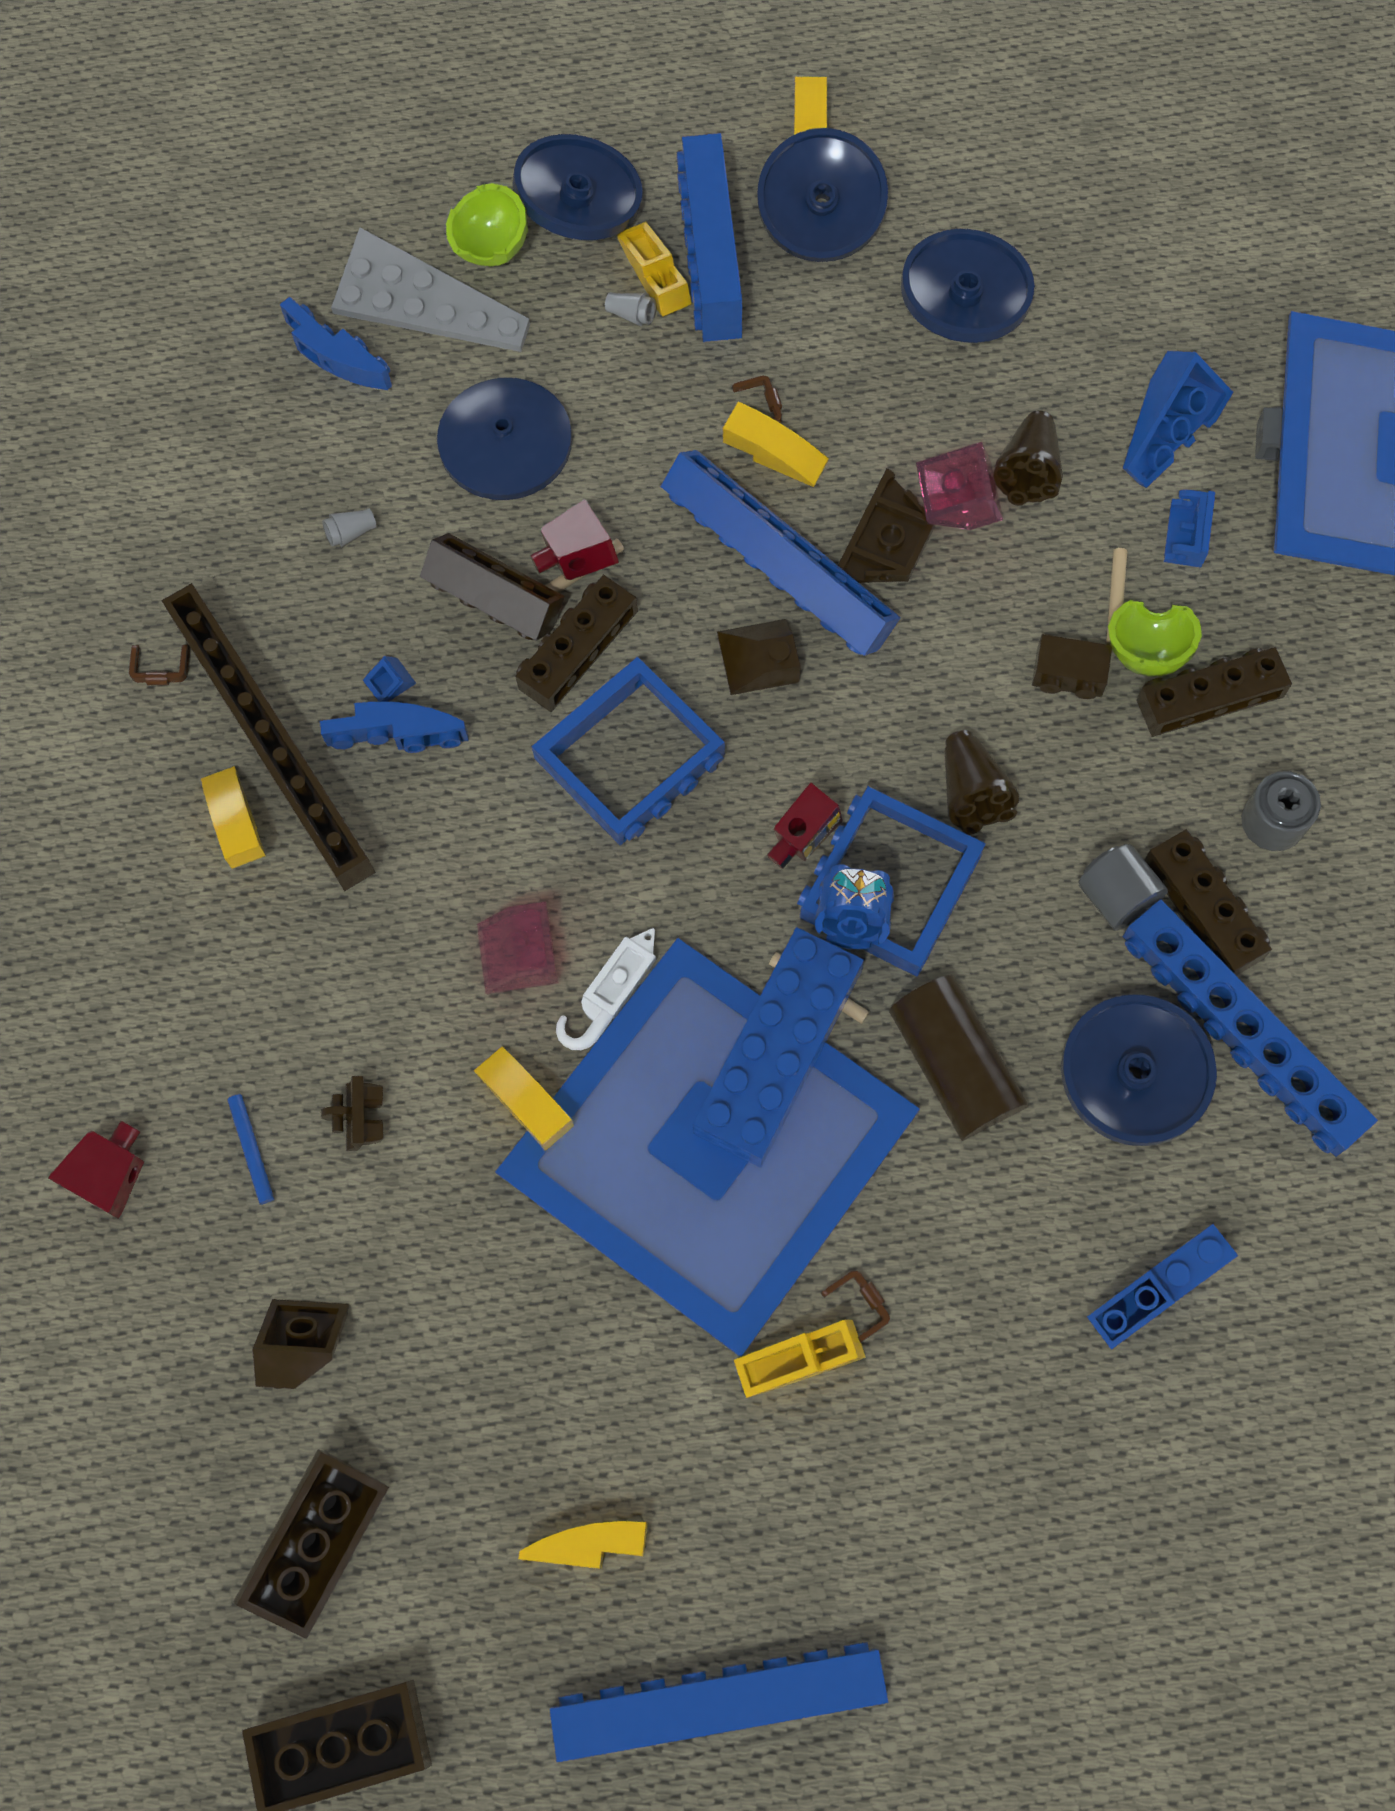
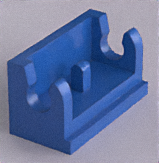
M1180 490L1178 496L1180 499H1172L1163 562L1201 568L1209 551L1215 492Z

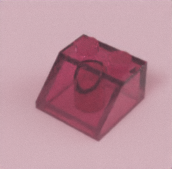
M982 442L916 462L926 520L929 524L972 530L1003 520L998 491L993 477L992 463Z
M546 901L508 907L477 924L486 994L559 983L550 915Z

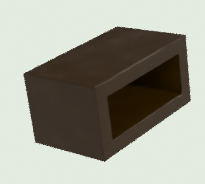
M1042 634L1037 647L1032 686L1040 687L1041 691L1049 694H1056L1060 691L1072 692L1078 698L1087 700L1094 699L1096 696L1102 697L1108 683L1112 653L1111 645Z

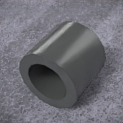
M1278 771L1266 776L1244 806L1241 817L1246 835L1258 847L1269 851H1284L1294 847L1318 818L1321 809L1320 794L1311 781L1295 772Z
M1131 844L1115 846L1099 855L1086 867L1083 872L1084 874L1078 881L1079 887L1114 931L1121 930L1133 923L1160 899L1162 900L1168 892L1166 886Z

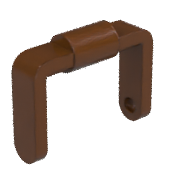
M763 375L732 385L734 393L763 385L769 410L774 416L770 418L781 423L782 413L780 409H782V404L777 389L772 387L769 377Z
M132 645L129 675L134 682L146 683L147 685H169V682H183L187 678L190 647L189 645H182L179 672L147 671L146 673H137L140 647L139 645Z
M851 1271L822 1291L821 1294L825 1298L854 1278L861 1288L859 1291L872 1310L875 1309L882 1321L858 1337L861 1343L886 1326L890 1316L882 1305L885 1300L872 1282L868 1284L860 1272Z

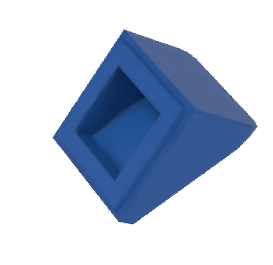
M384 656L363 679L379 702H389L416 684L399 659Z

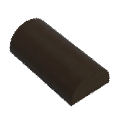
M946 975L918 987L902 997L890 1008L889 1013L961 1141L1029 1107L954 975Z
M318 1449L233 1602L237 1606L307 1639L389 1487L337 1457Z

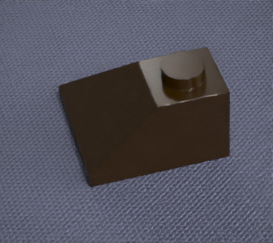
M785 619L717 631L730 695L799 683V657L793 633Z
M272 1299L252 1349L256 1387L296 1389L332 1361L348 1315L349 1304Z

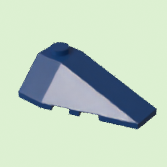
M1167 351L1150 380L1123 465V469L1139 485L1145 488L1174 462L1173 452L1183 444L1189 448L1196 441L1192 434L1202 424L1210 428L1217 421L1233 394V391L1196 352Z

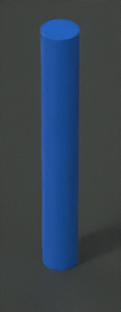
M241 1094L231 1096L227 1101L259 1204L263 1205L273 1201L274 1196Z

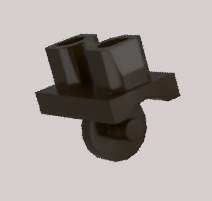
M352 1076L351 1082L346 1084V1106H343V1094H333L332 1106L321 1109V1119L332 1121V1133H343V1121L346 1120V1151H358L362 1145L376 1144L383 1140V1121L364 1120V1108H380L382 1106L383 1086L364 1083L363 1076Z

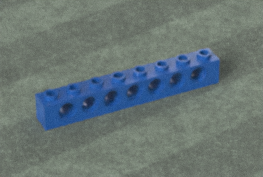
M1161 899L1127 928L1122 937L1126 940L1125 946L1128 951L1138 959L1141 957L1145 959L1152 967L1151 973L1154 978L1164 986L1169 984L1175 990L1181 1006L1190 1013L1195 1011L1205 1021L1204 1028L1207 1033L1215 1040L1219 1041L1222 1039L1232 1049L1230 1054L1234 1061L1243 1068L1249 1067L1259 1077L1257 1082L1262 1090L1270 1096L1276 1095L1286 1105V1114L1299 1125L1304 1124L1314 1134L1312 1139L1323 1152H1331L1337 1157L1378 1121ZM1163 941L1168 943L1173 953H1163L1158 949L1156 942ZM1183 968L1193 969L1198 974L1199 980L1192 981L1186 978ZM1209 995L1221 997L1225 1003V1008L1215 1007L1211 1003ZM1236 1022L1247 1024L1251 1029L1252 1036L1241 1034L1237 1029ZM1263 1051H1273L1277 1055L1279 1063L1272 1064L1268 1062L1264 1057ZM1291 1077L1302 1080L1306 1091L1299 1092L1295 1090L1291 1084ZM1319 1105L1326 1106L1331 1110L1333 1121L1325 1120L1320 1115Z

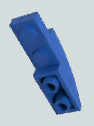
M288 297L280 304L286 323L294 329L291 334L297 350L310 361L327 372L355 384L388 390L392 387L389 377L391 372L389 366L380 356L375 358L370 354L366 344L358 336L353 338L344 329L334 334L328 325L323 324L321 326L315 320L313 313L306 305L302 304L299 306L291 297Z
M354 703L355 716L320 721L321 735L327 747L332 746L335 749H348L354 745L353 743L366 741L373 745H380L388 742L389 738H394L398 750L404 749L408 753H418L425 750L426 746L440 745L442 748H454L463 741H469L464 721L433 708L409 703Z
M1212 1224L1088 1315L1087 1318L1112 1350L1238 1255L1215 1225Z

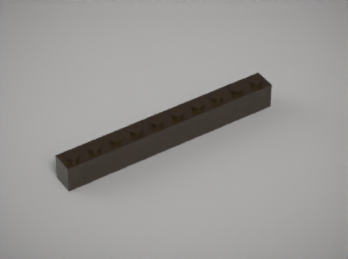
M191 583L161 600L344 892L376 873L367 855L194 585Z

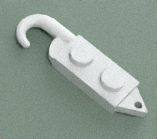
M654 928L630 939L625 937L583 994L581 1001L583 1011L593 1022L581 1037L572 1038L568 1036L565 1032L567 1017L561 1016L556 1024V1034L563 1046L571 1050L580 1051L590 1048L597 1042L612 1019H615L656 961V956L653 955ZM650 936L651 939L646 940L645 937Z

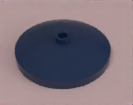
M831 128L809 129L783 141L768 157L758 182V210L768 235L787 253L808 261H836L849 257L861 250L877 233L884 219L887 207V178L877 155L866 143L856 136ZM823 198L827 200V202L822 201L820 203L817 200Z
M573 134L547 136L528 145L520 153L515 164L512 182L513 191L519 195L526 209L527 216L552 233L577 240H600L623 232L637 217L642 200L640 177L634 166L625 156L599 140Z
M973 229L945 230L923 239L909 253L901 277V293L904 303L912 316L921 325L941 337L969 343L998 339L1016 329L1028 314L1035 287L1031 268L1015 247L993 234Z
M495 378L482 381L467 388L448 405L439 423L437 445L446 472L461 488L482 498L513 500L542 490L561 473L571 452L572 432L565 408L550 391L524 379Z
M1122 995L1105 1000L1091 1008L1080 1018L1069 1034L1061 1060V1075L1065 1093L1079 1117L1102 1136L1115 1142L1132 1146L1162 1144L1184 1134L1206 1112L1216 1087L1217 1068L1215 1056L1202 1028L1181 1008L1153 996ZM1129 1070H1138L1141 1074V1078L1137 1079L1133 1077V1073Z

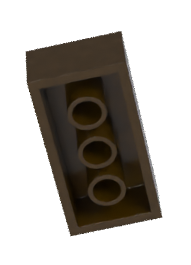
M414 1680L242 1730L257 1811H288L420 1772L432 1766Z

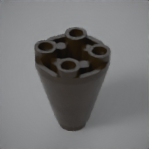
M1033 411L1023 420L996 461L993 474L995 484L1013 505L1022 506L1027 502H1042L1046 499L1055 498L1059 494L1063 471L1056 426L1053 417L1045 411Z
M961 730L951 734L945 741L947 809L950 821L955 826L960 827L963 833L972 835L979 832L983 826L997 822H1008L1015 818L1017 815L1016 806L1019 803L1017 788L970 731Z

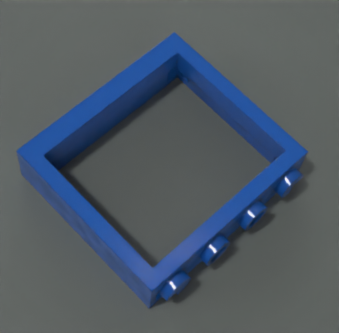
M638 657L531 746L534 759L620 846L626 840L630 841L635 836L639 838L645 830L644 825L653 817L656 819L663 817L672 806L671 801L680 793L683 796L688 795L697 786V779L706 771L712 773L717 770V765L724 759L723 756L725 755V742ZM644 684L705 746L618 820L557 757Z
M867 786L862 797L858 795L854 797L847 812L851 816L845 827L839 825L831 840L834 848L830 856L823 855L814 871V874L818 877L812 887L806 885L797 903L801 906L800 918L815 925V915L820 901V884L824 877L830 874L831 867L841 863L870 808L964 854L913 951L888 939L879 945V939L872 941L870 948L862 949L918 977L980 860L986 843Z

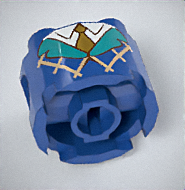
M843 864L831 867L830 874L824 877L819 887L820 902L815 915L816 931L819 935L821 931L826 933V941L847 949L870 948L871 942L878 939V945L883 943L890 934L891 904L894 900L890 876L884 871L851 869Z

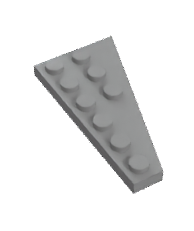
M359 228L331 306L333 314L518 352H522L530 326L529 318L362 228Z

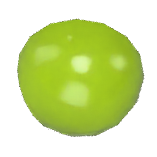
M490 183L476 186L477 189L465 195L454 209L451 208L446 222V234L453 252L460 258L477 265L499 266L509 262L522 248L528 233L526 209L519 195L507 186Z
M1130 600L1113 613L1108 625L1112 652L1127 669L1148 677L1165 676L1177 671L1193 658L1202 637L1200 621L1187 606L1172 605V608L1167 612L1154 613L1145 608L1144 602Z

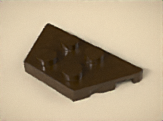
M886 468L838 564L842 570L858 583L908 582L936 526L937 519L926 507L919 504L918 498L909 489L907 491L904 490L895 480V474L890 469Z

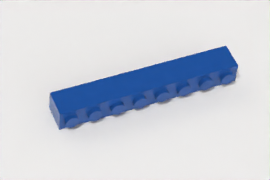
M693 450L679 453L660 486L670 494L669 498L671 501L687 508L694 514V519L699 524L711 528L717 533L719 540L724 545L735 548L740 552L748 565L755 569H760L770 577L769 581L773 586L788 592L795 598L794 602L797 606L805 611L812 612L820 619V624L826 630L837 633L842 637L851 651L865 656L878 651L900 620V616L699 451Z
M868 1642L843 1646L845 1654L828 1657L827 1649L803 1653L804 1662L788 1664L787 1656L763 1660L764 1669L747 1672L746 1664L723 1667V1676L706 1679V1672L700 1671L681 1675V1684L666 1686L665 1678L640 1682L641 1691L625 1693L623 1685L600 1689V1698L584 1701L583 1693L558 1697L559 1705L550 1708L556 1762L889 1703L879 1650H869Z

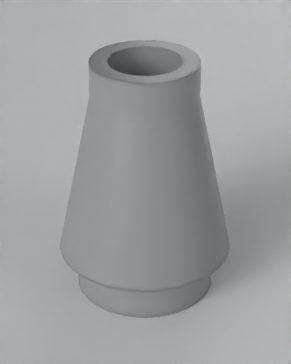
M609 292L605 300V310L638 326L643 324L649 325L655 316L656 301L654 298L649 297L648 293Z
M370 508L361 511L329 514V518L322 521L326 537L331 546L340 544L343 547L367 531L376 528V521Z

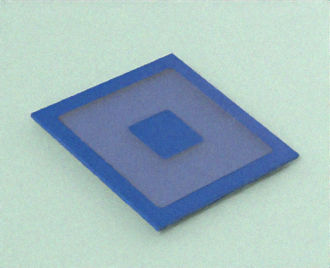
M1293 311L1289 314L1274 553L1395 575V331Z
M677 938L553 1097L557 1104L572 1119L574 1127L546 1151L527 1131L495 1173L736 1355L742 1357L920 1111V1108L828 1043H825L762 1168L693 1134L692 1124L760 995Z

